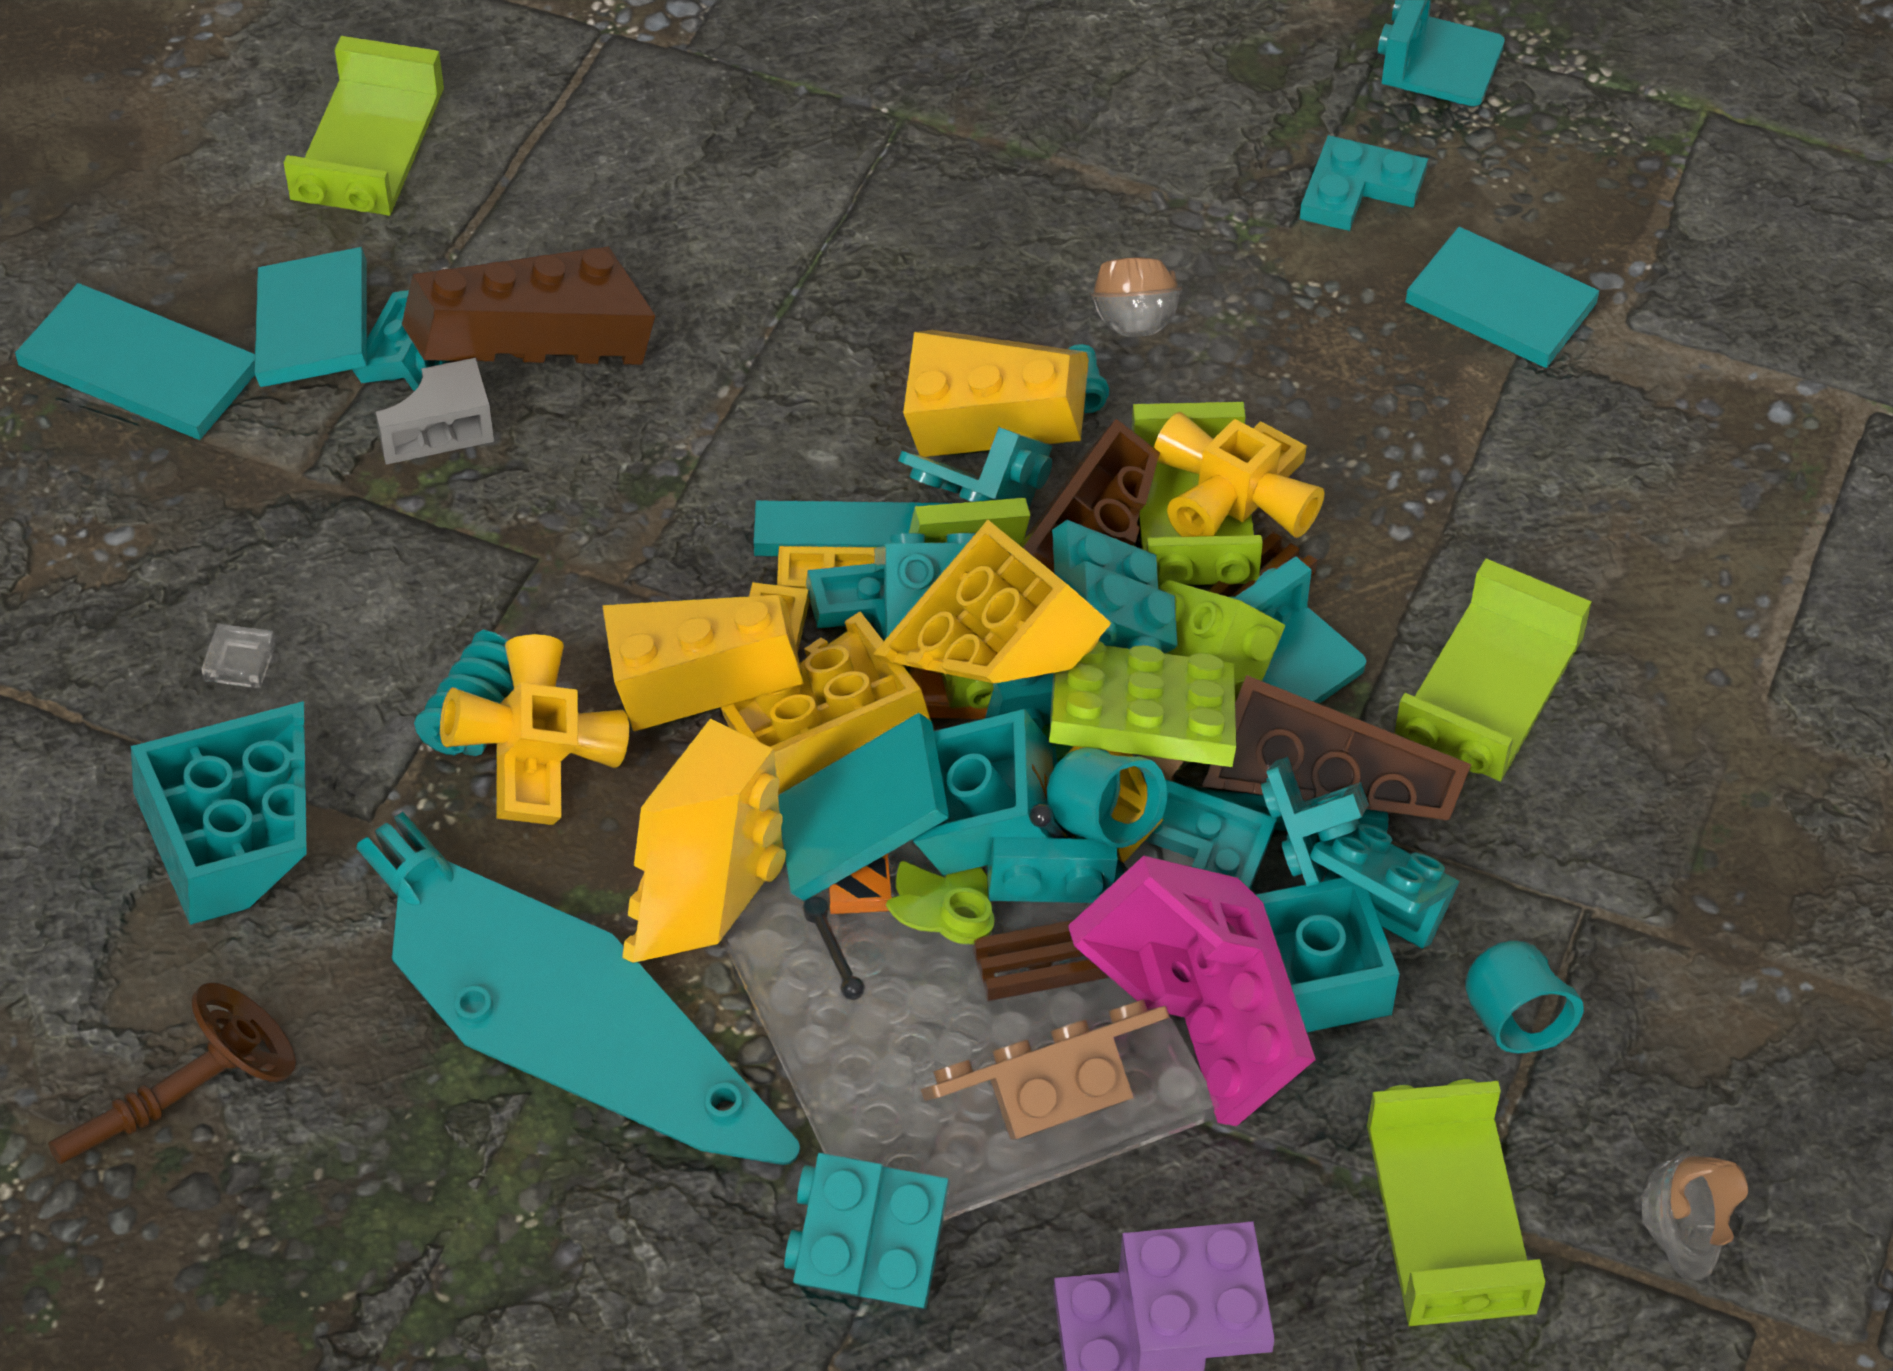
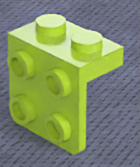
M1170 580L1160 586L1159 590L1175 596L1178 646L1166 654L1190 657L1193 654L1205 653L1214 655L1223 662L1234 663L1235 702L1246 675L1263 681L1286 625L1237 599Z

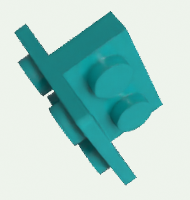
M1285 757L1276 760L1268 768L1267 782L1261 784V789L1271 817L1274 819L1282 816L1288 835L1287 840L1282 842V848L1288 867L1294 877L1303 874L1307 887L1319 884L1328 870L1310 858L1314 845L1318 843L1315 833H1318L1320 841L1324 842L1355 831V825L1360 823L1358 818L1363 816L1369 803L1361 782L1304 801L1289 758Z

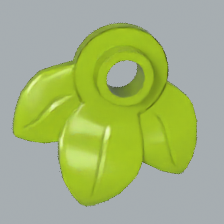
M906 861L899 863L896 874V889L899 896L889 899L886 903L887 909L898 921L919 931L940 932L947 939L960 944H974V940L990 936L994 926V915L991 902L988 899V876L981 867L947 874L945 877H942Z

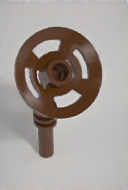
M205 983L201 985L192 996V1010L201 1030L209 1040L207 1044L208 1051L150 1089L146 1085L138 1087L137 1095L134 1092H129L124 1096L125 1102L120 1098L113 1100L111 1103L112 1109L49 1141L48 1145L53 1157L59 1164H63L123 1131L129 1135L133 1134L137 1130L136 1124L140 1128H144L149 1125V1118L152 1121L161 1119L162 1110L226 1068L235 1069L238 1067L252 1076L269 1082L284 1081L292 1074L296 1066L295 1054L287 1036L262 1007L243 993L220 983ZM206 1005L220 1006L227 1009L228 1012L219 1009L209 1012ZM217 1023L223 1024L224 1026L220 1028ZM261 1038L267 1045L270 1053L261 1051L259 1046Z

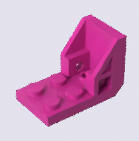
M1142 856L1068 925L1074 946L1136 1001L1144 999L1147 1010L1166 1005L1168 1014L1185 1018L1217 1123L1231 1126L1239 1125L1316 1060L1264 904L1238 878Z

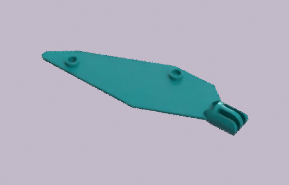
M403 811L395 816V821L406 841L389 823H384L375 830L382 848L398 869L390 863L369 837L366 836L357 843L356 849L398 897L392 961L465 1046L700 1151L779 1165L791 1164L798 1158L800 1146L794 1135L638 962L632 963L622 958L624 946L612 933L447 861ZM724 1101L734 1103L730 1109L725 1111L715 1109L719 1103Z

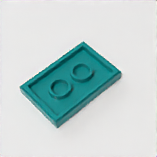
M1458 227L1407 289L1405 302L1547 368L1597 304L1599 290L1462 227Z
M362 247L258 267L255 376L260 387L367 366V260Z
M917 713L778 795L779 811L783 816L781 831L786 851L785 859L790 893L805 901L949 819L932 721L921 713Z

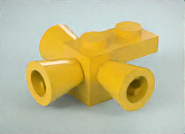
M1177 412L1165 423L1156 439L1154 448L1160 452L1158 463L1199 474L1197 486L1172 499L1168 504L1167 514L1170 523L1182 537L1215 536L1227 514L1244 522L1260 507L1292 536L1299 538L1311 527L1322 507L1325 495L1322 487L1288 478L1304 462L1307 446L1261 421L1254 428H1251L1234 419L1213 439L1185 414Z
M538 634L514 637L505 643L514 690L500 704L457 688H451L442 706L440 737L444 747L497 743V819L554 825L561 818V761L568 754L572 753L606 766L617 768L621 765L627 751L629 721L624 710L578 713V690L556 687L564 643L552 636Z

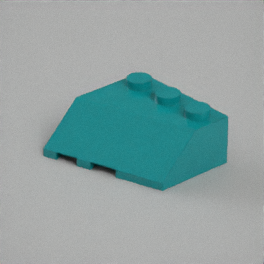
M304 701L131 746L133 793L190 925L249 909L307 854Z

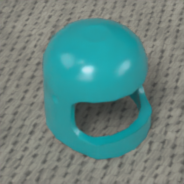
M1089 747L1069 752L1062 758L1050 774L1047 785V804L1052 808L1053 818L1057 823L1073 834L1117 848L1133 845L1147 835L1162 819L1167 803V783L1162 770L1154 761L1140 756H1115L1109 754L1106 750ZM1137 766L1143 772L1147 783V802L1144 814L1137 821L1126 824L1114 820L1111 815L1120 792V771L1128 767Z
M1515 940L1500 942L1486 949L1470 965L1465 980L1467 998L1497 1046L1502 1050L1519 1054L1551 1048L1570 1036L1578 1026L1584 1013L1581 997L1573 987L1564 983L1552 972L1549 967L1548 958L1534 945ZM1557 994L1566 997V1003L1562 1012L1542 1032L1527 1033L1523 1031L1512 1016L1516 1009L1538 996Z

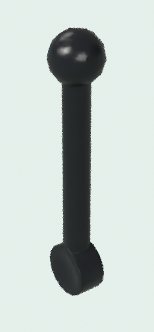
M1039 803L1032 807L1029 818L1034 826L1045 828L1053 838L1076 839L1074 834L1067 835L1053 820L1054 813L1049 805Z
M810 897L803 905L804 917L807 921L816 924L843 981L840 987L842 995L848 1000H857L864 993V982L859 977L853 976L826 919L828 916L827 902L821 897Z

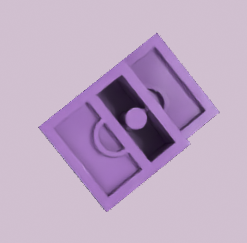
M1254 1221L1122 1233L1119 1272L1054 1278L1053 1292L1064 1371H1204L1206 1358L1273 1352L1274 1333Z

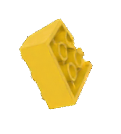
M938 330L914 332L903 414L919 455L929 457L990 450L999 427L1046 444L1081 441L1089 362L1087 353Z
M987 520L873 655L880 661L995 684L1073 669L1084 655L1094 649L1100 636L1111 625V622L1067 583L992 522Z
M780 595L602 605L614 682L634 732L804 684L788 607L785 599Z
M861 612L846 620L847 632L829 644L827 640L819 638L804 648L807 658L800 662L804 684L721 707L729 728L774 749L776 777L779 778L778 795L917 713H921L930 720L922 690L904 666L880 661L873 655L884 641Z
M710 719L641 806L634 866L643 870L644 874L638 890L630 897L628 916L637 920L638 924L635 934L629 936L624 941L622 958L635 963L718 944L765 881L772 882L778 876L785 862L786 851L783 849L781 826L783 816L779 811V778L776 777L773 748Z

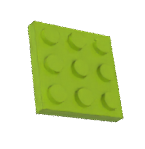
M1098 641L1094 649L1084 655L1073 669L1053 673L1049 743L1232 767L1236 750L1234 663L1223 662L1220 658L1205 653L1186 657L1164 654L1161 650L1151 646L1139 645L1127 649L1105 646L1102 642Z

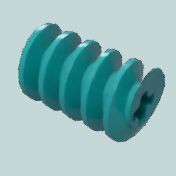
M484 629L475 633L472 643L465 647L460 660L453 664L448 677L444 678L439 684L437 693L429 698L425 710L420 712L415 719L416 732L426 745L445 755L455 756L463 753L465 755L478 756L484 752L487 744L444 747L440 737L441 711L445 697L451 688H457L499 704L514 690L505 650V643L508 641L506 638Z

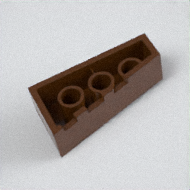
M607 246L412 274L402 326L424 360L461 361L476 358V361L494 362L496 353H505L521 358L523 362L544 363L546 354L575 355L576 363L598 364L600 356H622L623 364L643 365L656 315L610 247Z
M1115 418L1078 463L1020 546L1053 573L1052 530L1066 520L1133 546L1140 528L1137 526L1140 510L1146 505L1160 452Z
M1246 675L1235 702L1236 750L1233 766L1210 765L1202 787L1263 795L1261 784L1267 782L1268 768L1276 760L1288 757L1303 800H1309L1361 782L1369 803L1367 809L1449 820L1472 764Z

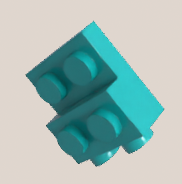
M1066 520L1052 530L1054 574L1111 622V625L1100 636V642L1105 646L1127 649L1139 645L1151 646L1161 650L1164 654L1178 646L1175 596L1158 589L1155 554L1069 520Z
M818 1153L816 1167L804 1165L798 1186L797 1203L808 1205L803 1231L792 1229L786 1247L784 1267L795 1270L793 1283L814 1289L926 1309L950 1180L933 1175L884 1167L878 1163Z

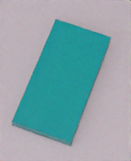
M80 283L76 284L15 352L18 366L198 440L202 439L255 376L254 353Z

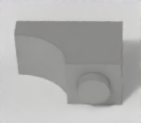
M476 358L421 369L423 379L418 388L408 398L390 408L376 411L381 449L386 465L494 442L490 405Z

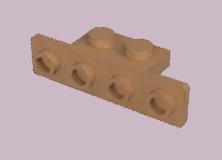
M1142 999L1108 1011L1112 1021L1110 1024L1090 1030L1087 1020L1084 1019L1052 1030L1050 1032L1054 1043L1035 1050H1031L1028 1039L992 1051L996 1063L973 1071L969 1059L933 1071L937 1083L921 1089L924 1101L936 1099L991 1080L1010 1139L1014 1140L1132 1099L1134 1097L1113 1037L1170 1018L1166 1005L1147 1010L1145 1001Z

